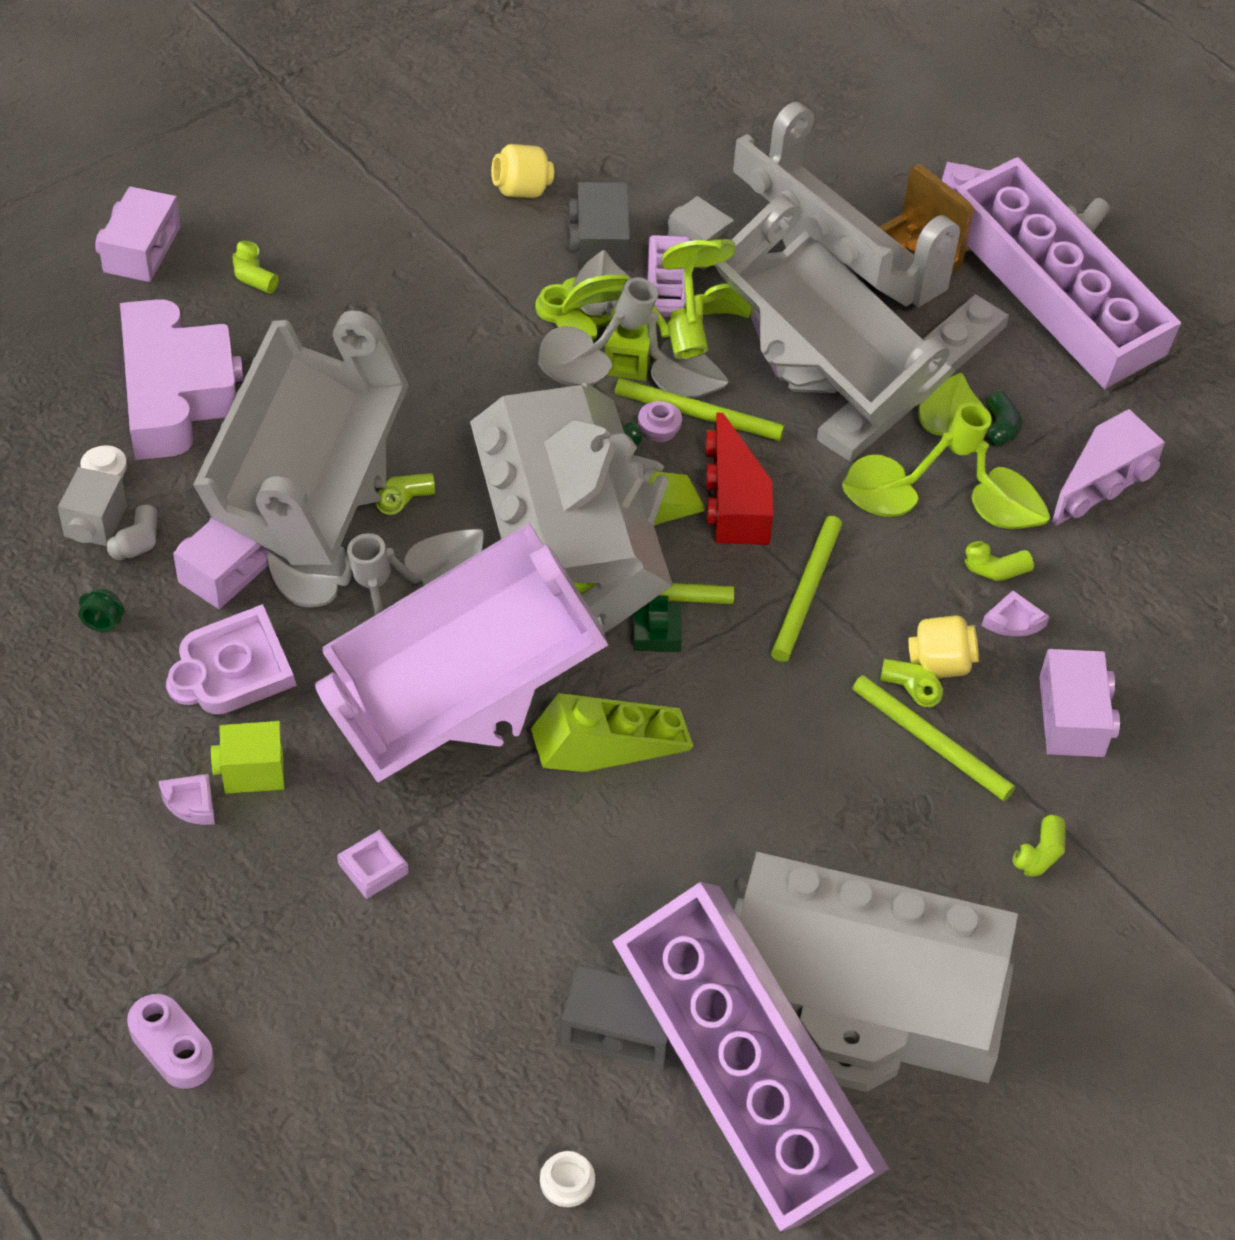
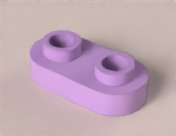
M151 994L142 997L133 1004L127 1017L131 1038L170 1085L182 1089L194 1088L204 1083L214 1069L215 1060L212 1046L207 1037L177 1002L163 994ZM150 1015H163L158 1021H146V1018ZM183 1050L194 1051V1054L187 1059L176 1057Z

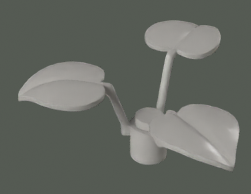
M602 250L583 266L576 277L573 288L589 278L603 275L628 274L614 263L606 250ZM630 277L624 285L619 300L579 307L589 315L601 316L607 314L610 319L612 310L615 309L612 321L598 341L593 343L591 337L578 328L563 326L548 332L544 336L539 348L538 365L553 380L568 386L582 385L585 382L593 386L603 381L612 367L611 360L600 349L606 345L618 325L620 324L627 329L634 330L648 324L649 338H651L650 354L656 359L651 367V376L661 390L697 399L719 391L728 384V379L705 354L690 359H676L671 340L665 341L659 350L656 322L659 316L652 311L658 298V290L652 282L644 278Z
M471 529L429 537L415 544L407 552L404 564L395 557L392 548L386 549L381 537L370 533L361 534L351 540L347 552L340 546L332 565H290L287 558L280 556L270 549L267 551V559L274 583L279 591L292 603L302 607L327 605L336 598L338 585H348L353 574L354 579L360 585L370 588L375 615L383 611L379 587L390 576V564L410 583L416 584L422 581L425 586L483 551L484 534L482 529Z

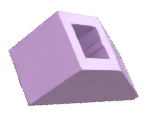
M1130 409L1096 426L1060 492L1052 522L1057 526L1072 517L1079 518L1093 505L1106 498L1108 500L1114 499L1124 488L1139 480L1143 482L1151 478L1159 469V459L1165 442Z

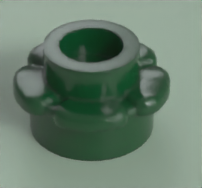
M107 589L92 590L90 594H82L79 599V619L91 630L108 632L114 628L115 624H119L122 621L125 609L115 593Z

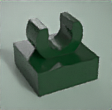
M659 595L634 613V651L681 652V604L668 603V596Z

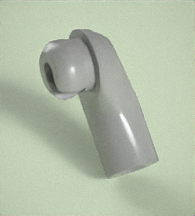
M1102 198L1094 199L1083 213H1077L1076 208L1072 205L1068 207L1092 232L1110 211L1109 204Z

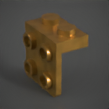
M917 164L909 170L902 214L879 226V228L915 255L917 240L923 228L935 217L940 215L947 216L960 228L951 273L953 274L962 268L974 209L966 198L954 191L923 165Z

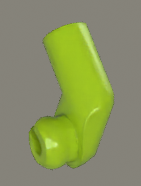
M250 241L239 242L236 247L237 252L232 255L236 278L244 284L272 294L278 285V275L260 268L259 259L257 258L260 250L257 244Z
M983 541L972 542L965 550L967 558L964 562L966 567L972 573L997 582L1031 572L1034 569L1033 558L1027 550L999 558L990 555V546Z
M884 658L880 681L903 685L913 700L923 707H933L941 701L943 688L933 672L925 670L919 664Z
M1057 815L1046 816L1041 822L1040 843L1037 847L1034 848L1032 845L1024 843L1020 845L1021 851H1015L1012 859L1013 865L1019 870H1024L1025 876L1036 877L1042 875L1065 853L1066 823L1064 819Z

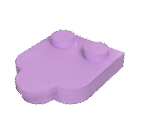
M263 604L194 630L185 636L179 647L181 660L171 667L166 680L167 691L175 702L183 705L199 703L203 710L211 714H225L297 686L292 670Z

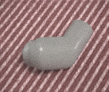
M141 505L135 509L134 525L118 531L116 536L111 537L107 542V551L113 559L122 561L125 558H134L150 551L155 546L158 519L157 509L151 505Z

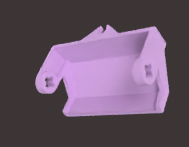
M529 522L323 646V654L336 673L332 672L317 681L315 686L327 711L374 779L379 783L449 740L502 746L504 743L502 736L494 732L496 731L497 722H509L512 725L513 735L519 736L535 689L608 646L602 627L551 547L548 544H543Z

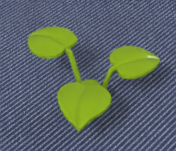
M732 240L686 241L670 247L662 255L661 261L664 269L684 268L686 294L684 308L671 312V320L666 323L655 305L652 310L659 316L656 323L660 327L662 338L670 336L676 359L695 358L708 351L703 326V315L735 314L749 318L752 307L728 283L713 286L704 294L694 296L692 279L694 267H709L730 259L736 251L735 243ZM625 274L597 276L582 281L570 291L561 307L562 314L568 310L589 304L619 300L624 285L630 277Z
M963 373L948 378L931 396L919 405L918 417L922 426L931 434L943 437L912 474L905 476L904 469L898 462L883 455L873 454L855 461L841 485L845 494L857 506L869 513L882 517L904 515L910 512L918 502V494L910 484L915 483L948 446L952 452L958 455H968L977 452V479L982 484H979L973 490L972 502L976 511L987 522L1000 528L1022 529L1044 525L1050 519L1049 511L1040 495L1019 473L1008 468L997 467L990 472L989 476L986 474L985 455L989 444L983 439L991 425L992 418L989 411L969 387Z

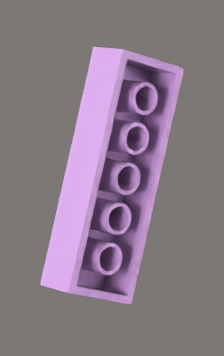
M1019 157L954 188V191L966 198L974 209L967 246L1103 389L1112 386L1168 354L1181 322Z
M699 882L612 941L780 1232L799 1227L889 1170V1167L720 886Z

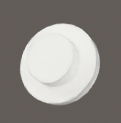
M107 445L90 449L83 455L80 463L81 468L119 475L122 478L127 469L124 453L116 447Z
M563 1151L550 1157L541 1169V1190L544 1196L555 1205L561 1207L580 1205L591 1196L594 1190V1169L586 1158L576 1152Z

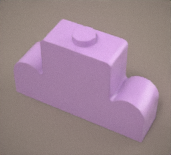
M156 299L120 303L129 426L135 460L183 454L190 449L194 442L192 421L226 418L236 397L235 383L244 381L241 356H232L229 328L225 324L183 328L178 306L168 300Z

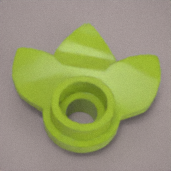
M576 277L565 280L562 285L552 284L542 289L536 299L535 309L538 316L543 320L556 323L557 327L568 326L578 328L586 332L591 339L597 338V328L610 324L611 319L608 318L607 314L592 316L582 311L579 307L562 314V304L573 289Z

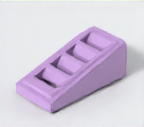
M653 235L649 238L648 280L657 288L658 296L681 297V300H656L655 306L662 317L670 318L671 312L684 308L686 301L684 268L663 269L661 258L663 253L670 247L690 241V238L686 236Z

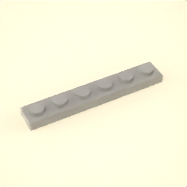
M975 294L923 340L925 341L930 337H936L950 350L946 362L956 371L1006 328L1009 315ZM848 402L818 428L817 440L849 462H852L914 407L889 418L877 428Z

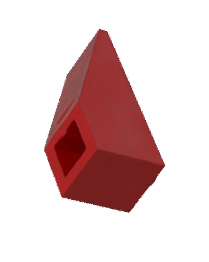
M716 412L715 430L706 431L705 443L706 457H714V464L707 463L706 490L714 491V498L708 497L707 525H715V543L769 545L773 523L772 480L724 413Z

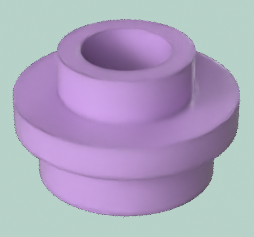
M655 401L642 407L638 415V424L645 437L649 440L666 442L671 440L680 430L682 414L671 403Z

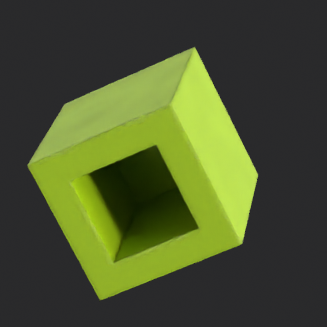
M280 721L220 725V745H211V765L213 775H222L225 794L285 790Z

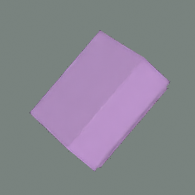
M380 830L337 855L339 866L366 899L409 874L407 862Z

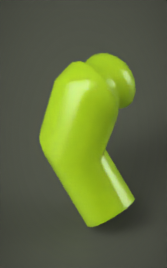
M433 473L391 477L386 482V488H381L378 492L381 499L379 502H376L377 508L386 515H394L399 513L413 497L435 495Z

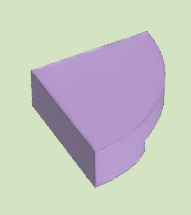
M1012 591L984 616L982 626L994 633L1005 636H1028L1044 629L1047 626L1049 616L1018 593Z
M209 774L158 781L163 802L175 816L193 824H215Z

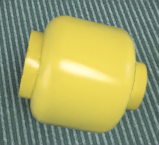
M508 144L502 149L501 153H497L493 158L491 169L492 182L507 197L536 199L543 194L546 186L552 184L554 165L551 161H548L545 151L540 147Z
M958 615L922 620L918 625L917 637H909L911 663L919 664L925 670L933 672L937 679L969 674L972 669V663L979 662L975 625L967 626L965 619Z

